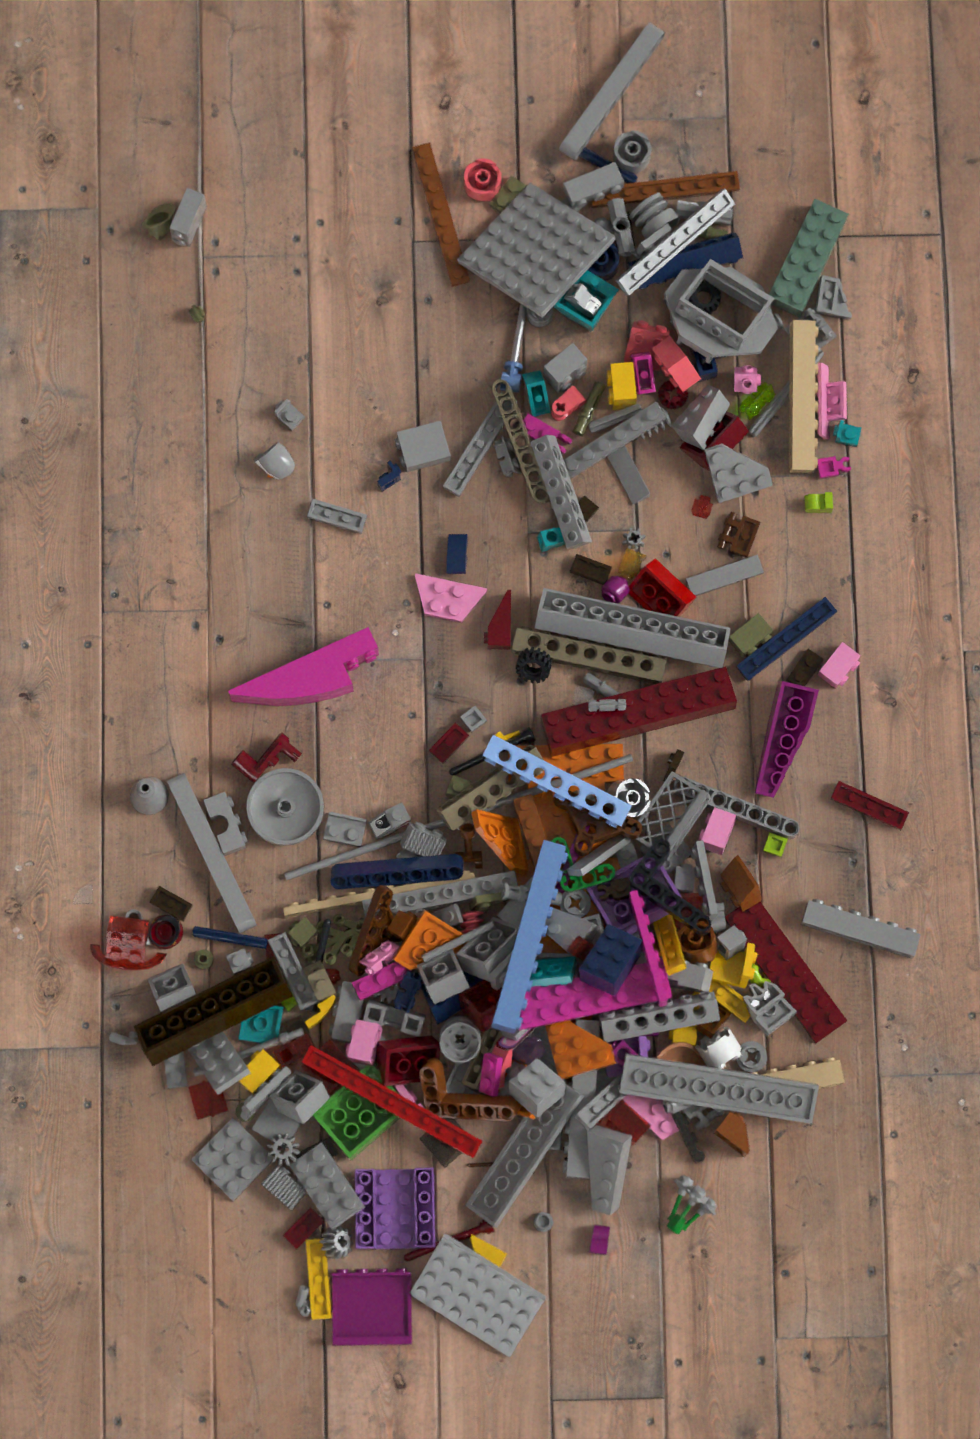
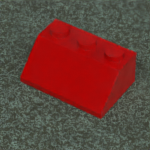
M656 558L645 565L629 585V595L645 610L680 617L696 599V596Z

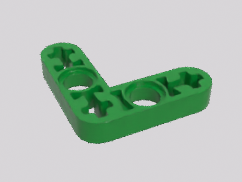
M561 837L554 838L551 842H559L566 846L565 852L568 853L567 861L570 864L569 867H571L573 862L566 840ZM610 864L596 866L588 872L594 877V880L588 884L582 880L583 876L569 875L570 881L575 882L572 884V888L564 886L566 876H563L560 881L561 888L567 893H572L608 883L615 877V868ZM605 868L608 871H612L609 878L603 875L599 876L600 881H597V875L594 871L598 870V874L603 873ZM560 869V871H563V874L568 873L567 870Z

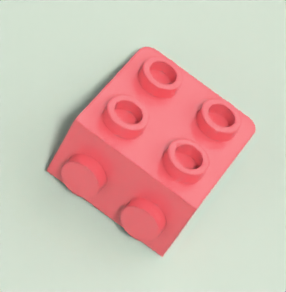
M634 321L624 362H631V354L650 352L653 370H660L661 366L653 358L655 353L652 348L670 335V331L661 325L654 327L645 321Z

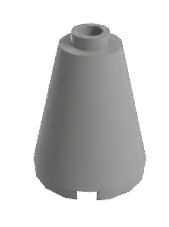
M144 777L138 780L131 789V803L138 812L144 815L156 814L162 811L168 803L169 794L167 787L161 780L155 777Z

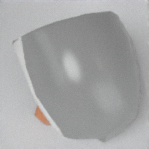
M279 442L254 458V462L268 474L267 477L283 479L290 476L295 468L290 452Z

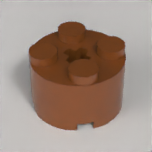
M700 921L697 923V926L700 929H705L708 924L705 921ZM685 925L677 931L685 961L696 965L697 962L705 964L715 959L718 944L712 927L710 932L704 936L696 934Z

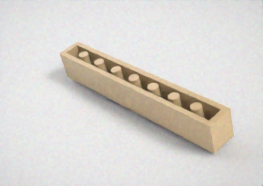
M793 320L790 323L789 473H812L818 465V458L815 457V449L818 447V439L815 438V431L818 429V420L815 419V412L818 411V401H815V394L818 392V382H815V375L818 374V364H815V356H818V345H815V338L818 337L816 321Z

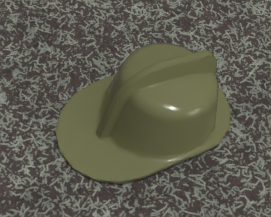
M166 203L153 209L143 222L142 228L147 229L149 234L155 236L157 240H161L170 232L171 217L176 210L175 205Z

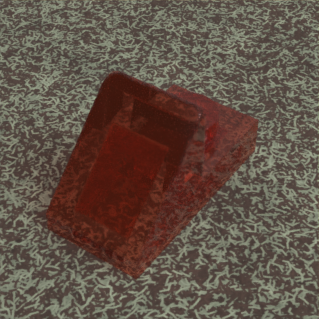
M305 1034L276 1049L273 1053L283 1069L285 1066L296 1065L298 1061L305 1057L310 1046H314L308 1034Z

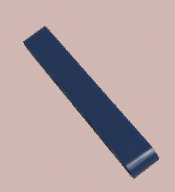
M458 854L340 863L335 864L331 868L330 884L335 889L457 880L463 876L464 860Z

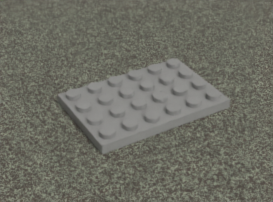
M446 1233L410 1292L411 1296L508 1357L512 1355L546 1299L545 1295Z

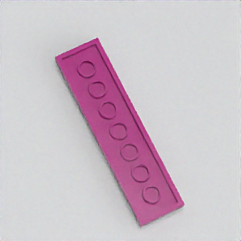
M661 959L657 963L659 969H663L665 980H662L663 985L668 987L669 999H671V988L663 959ZM647 963L634 965L615 997L580 981V977L573 978L572 983L566 985L554 984L547 987H531L530 992L526 991L525 999H528L525 1011L521 1010L519 1017L523 1018L518 1030H526L657 1002Z

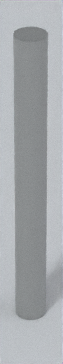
M492 921L421 955L424 962H427L495 927Z

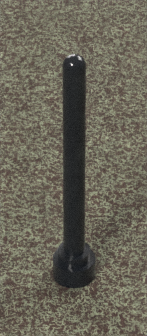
M528 727L522 730L523 732L520 733V736L507 742L517 746L523 742L530 744L536 741L532 730ZM480 754L451 768L449 773L452 776L457 775L484 762L486 757Z
M325 919L323 922L315 962L321 960L322 964L331 927L330 919ZM317 1003L304 1010L316 1012Z

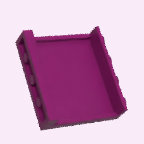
M396 1268L395 1272H387V1269H376V1272L368 1273V1269H356V1273H348V1269H336V1273H332V1345H412L411 1272H407V1268Z

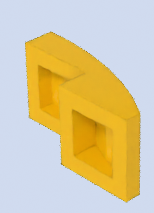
M334 995L317 1004L321 1012L305 1021L309 1030L318 1025L331 1011L336 1002Z

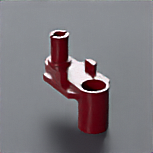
M281 732L258 761L242 750L231 765L254 783L268 766L274 767L280 759L276 756L279 752H283L293 762L298 760L302 752L289 743V737Z

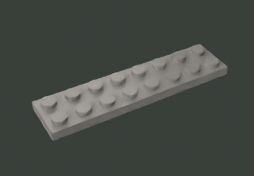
M565 1083V1095L539 1117H535V1119L523 1117L465 1206L497 1228L584 1096Z

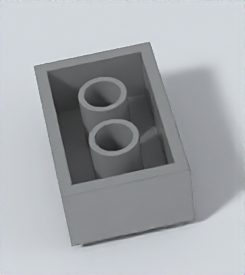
M495 917L490 920L495 928L471 939L456 954L462 971L489 982V974L513 951L519 929L518 926Z

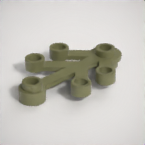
M336 914L333 917V922L337 927L344 926L350 930L343 932L330 927L329 936H332V938L328 939L326 948L333 945L334 947L323 956L324 961L328 965L336 962L340 951L345 957L352 956L364 920L353 922L345 919L342 914ZM323 921L318 922L315 926V928L319 931L318 933L320 935L322 929L320 930V928L323 927ZM352 938L349 944H345L347 939ZM319 943L303 946L302 956L307 961L311 962L316 959Z

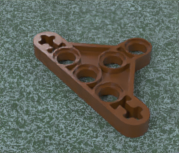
M568 790L570 796L576 797L578 795ZM556 797L553 798L554 804L569 814L578 835L574 844V851L579 856L588 855L594 843L618 835L629 839H637L641 835L642 825L633 818L626 816L624 820L627 823L625 829H622L624 822L622 826L618 825L615 828L606 823V818L601 817L597 819L589 815L590 810L586 808L578 810L576 807L570 806V800L567 798L563 802ZM585 798V802L588 805L596 804V802ZM603 806V812L605 814L609 815L613 813L614 810L606 806ZM587 826H592L595 828L596 832L594 834H588L585 831V828ZM633 826L636 827V831H634V833L630 832V828H632ZM585 842L588 845V849L580 850L578 843Z
M380 885L374 891L348 968L356 976H361L366 972L365 969L367 967L359 963V961L368 953L374 951L387 940L391 942L401 941L388 930L382 935L383 930L386 927L388 928L394 919L389 907L393 891L384 885ZM380 909L379 913L374 917L376 911ZM373 927L372 932L368 934L369 930ZM367 945L366 949L362 952L363 947Z

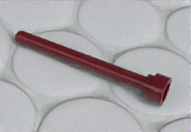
M483 1219L479 1226L450 1237L459 1242L470 1238L472 1235L475 1236L480 1233H487L488 1235L495 1231L493 1226ZM440 1241L435 1242V1247L420 1248L405 1254L404 1260L411 1261L434 1252Z

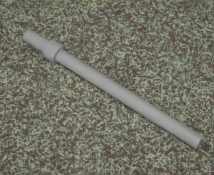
M300 1028L289 1033H281L279 1037L237 1053L243 1059L253 1055L257 1050H267L280 1044H288L291 1042L290 1040L303 1036V1029ZM200 1067L193 1069L195 1077L204 1074Z

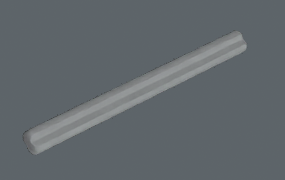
M819 348L818 356H815V364H817L824 355V352ZM789 381L749 428L750 435L757 437L789 398Z

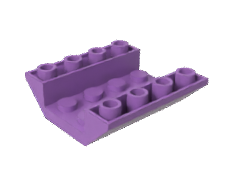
M434 1168L398 1170L355 1169V1192L365 1206L356 1213V1249H419L435 1247Z

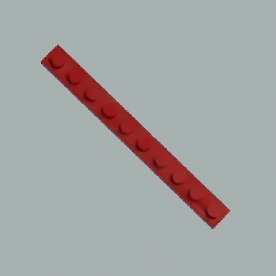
M312 1045L301 1062L471 1158L475 1157L483 1142L479 1138Z

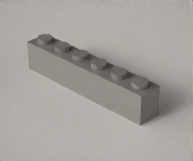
M818 899L808 901L801 925L904 957L914 958L921 934L917 933V930L909 927L902 929L893 922L882 923L879 922V918L873 916L866 918L861 916L860 912L854 910L846 912L838 905L832 904L831 907L823 905L824 902Z

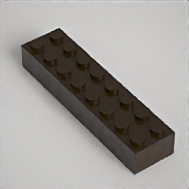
M274 956L135 1025L134 1029L144 1054L151 1065L155 1066L293 997L280 966Z

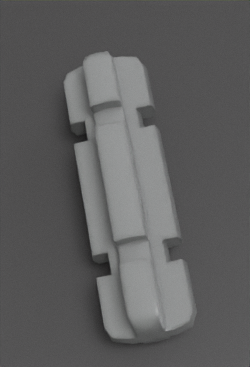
M615 699L599 700V702L597 700H589L588 709L589 711H597V709L600 711L626 710V700L618 699V701H615Z

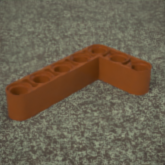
M430 1058L420 1070L425 1109L441 1118L511 1121L521 1108V1104L512 1096L448 1093L443 1064L437 1058Z

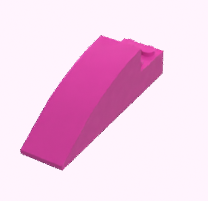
M369 627L229 690L230 699L232 702L290 706L320 702L354 692L352 681L346 670L353 671L359 667V664L365 661L370 663L376 660V656L379 655L378 646Z

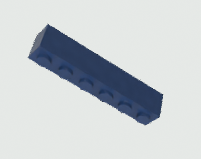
M733 232L687 245L638 289H645L654 283L662 284L671 278L676 279L682 270L703 269L710 259L720 265L738 262L739 259L743 258L738 235ZM640 259L627 262L628 268H631Z

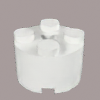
M723 1027L725 1031L722 1032L718 1030L712 1039L707 1036L703 1037L700 1040L701 1045H696V1049L706 1066L722 1069L726 1062L735 1060L742 1055L740 1052L741 1046L729 1027Z

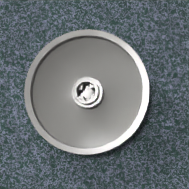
M281 768L264 774L252 786L247 798V815L252 828L261 838L276 845L289 846L305 841L318 829L324 814L323 796L318 785L307 774L295 769Z

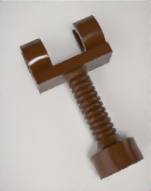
M470 823L462 824L460 826V836L464 838L465 852H455V854L460 855L464 862H475V869H482V851H472V838L475 836V827Z

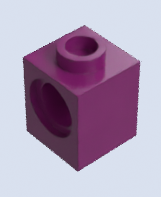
M623 1040L611 1043L616 1064L622 1069L625 1057L623 1059L618 1058L617 1052L619 1049L623 1048L627 1054L638 1055Z

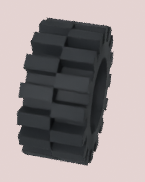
M705 280L701 282L688 301L710 315L720 305L721 290ZM701 291L708 292L711 295L710 302L706 304L700 303L697 300V294Z
M531 647L530 651L526 648L520 652L516 664V673L520 674L519 677L521 679L524 677L525 682L531 680L530 683L534 684V681L540 683L541 680L544 682L549 677L552 659H550L549 654L546 655L545 650L540 652L541 648L534 650V647ZM527 663H536L540 668L530 667Z

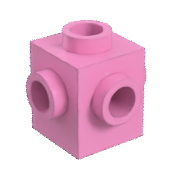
M750 365L734 367V392H742L743 394L757 392V386H761V374H757V368Z

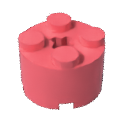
M481 158L466 167L464 172L466 194L477 201L493 200L501 188V172L493 161Z

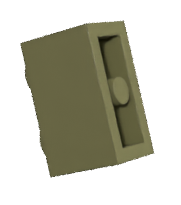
M758 613L730 635L728 641L743 658L745 655L750 656L757 650L756 647L760 643L764 645L772 638L773 629Z

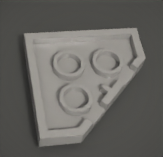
M724 444L704 449L719 503L773 486L767 466L730 449Z

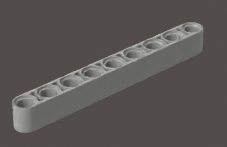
M651 23L647 24L566 136L559 148L561 152L574 160L578 158L658 47L665 35L664 31Z
M185 773L168 780L167 783L239 933L241 934L257 926Z

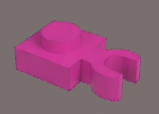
M836 456L818 459L819 478L839 476V470L845 473L851 471V467L843 466L844 462L850 460L849 457H843L840 461H836Z

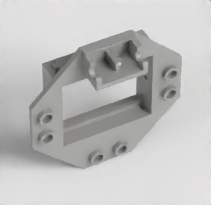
M712 259L708 261L703 269L682 270L664 293L678 334L676 343L679 346L684 343L691 347L693 351H697L707 357L705 361L708 364L714 357L760 354L778 330L770 308L774 298L765 293L763 286L732 267H723ZM703 280H706L758 313L743 335L688 302V299Z

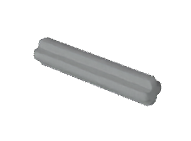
M635 404L592 421L588 424L589 429L592 433L628 420L642 411L641 405Z

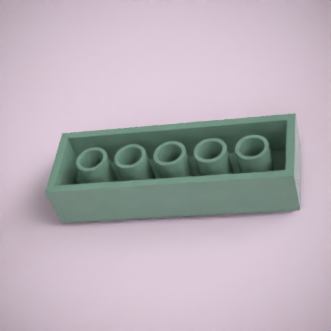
M814 199L769 293L774 298L771 305L797 317L802 316L846 224L848 213Z

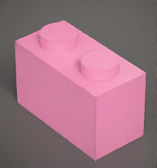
M842 642L820 669L818 676L835 689L838 685L843 686L849 678L846 675L850 670L854 672L860 665L858 661L860 655Z
M715 807L712 813H708L705 821L707 827L705 830H701L698 839L700 841L703 840L705 850L719 855L723 854L735 824V814Z
M356 1020V1024L351 1028V1043H348L346 1048L347 1058L351 1062L373 1066L377 1053V1042L380 1041L383 1030L382 1027L377 1023Z

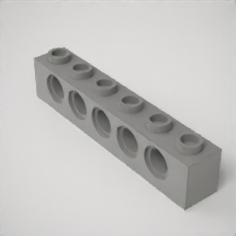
M545 435L531 441L530 443L567 549H576L591 543L592 540L556 436Z
M703 991L697 995H683L680 998L668 999L667 1006L659 1007L658 1002L647 1003L599 1014L602 1036L605 1042L720 1020L714 991ZM695 1006H702L698 1010L693 1009ZM678 1009L682 1010V1012L678 1014L674 1013ZM663 1013L661 1017H655L656 1014ZM638 1017H644L643 1020L636 1021ZM620 1020L625 1021V1022H624L623 1024H621V1025H617V1024H616V1023H617L618 1021H620Z

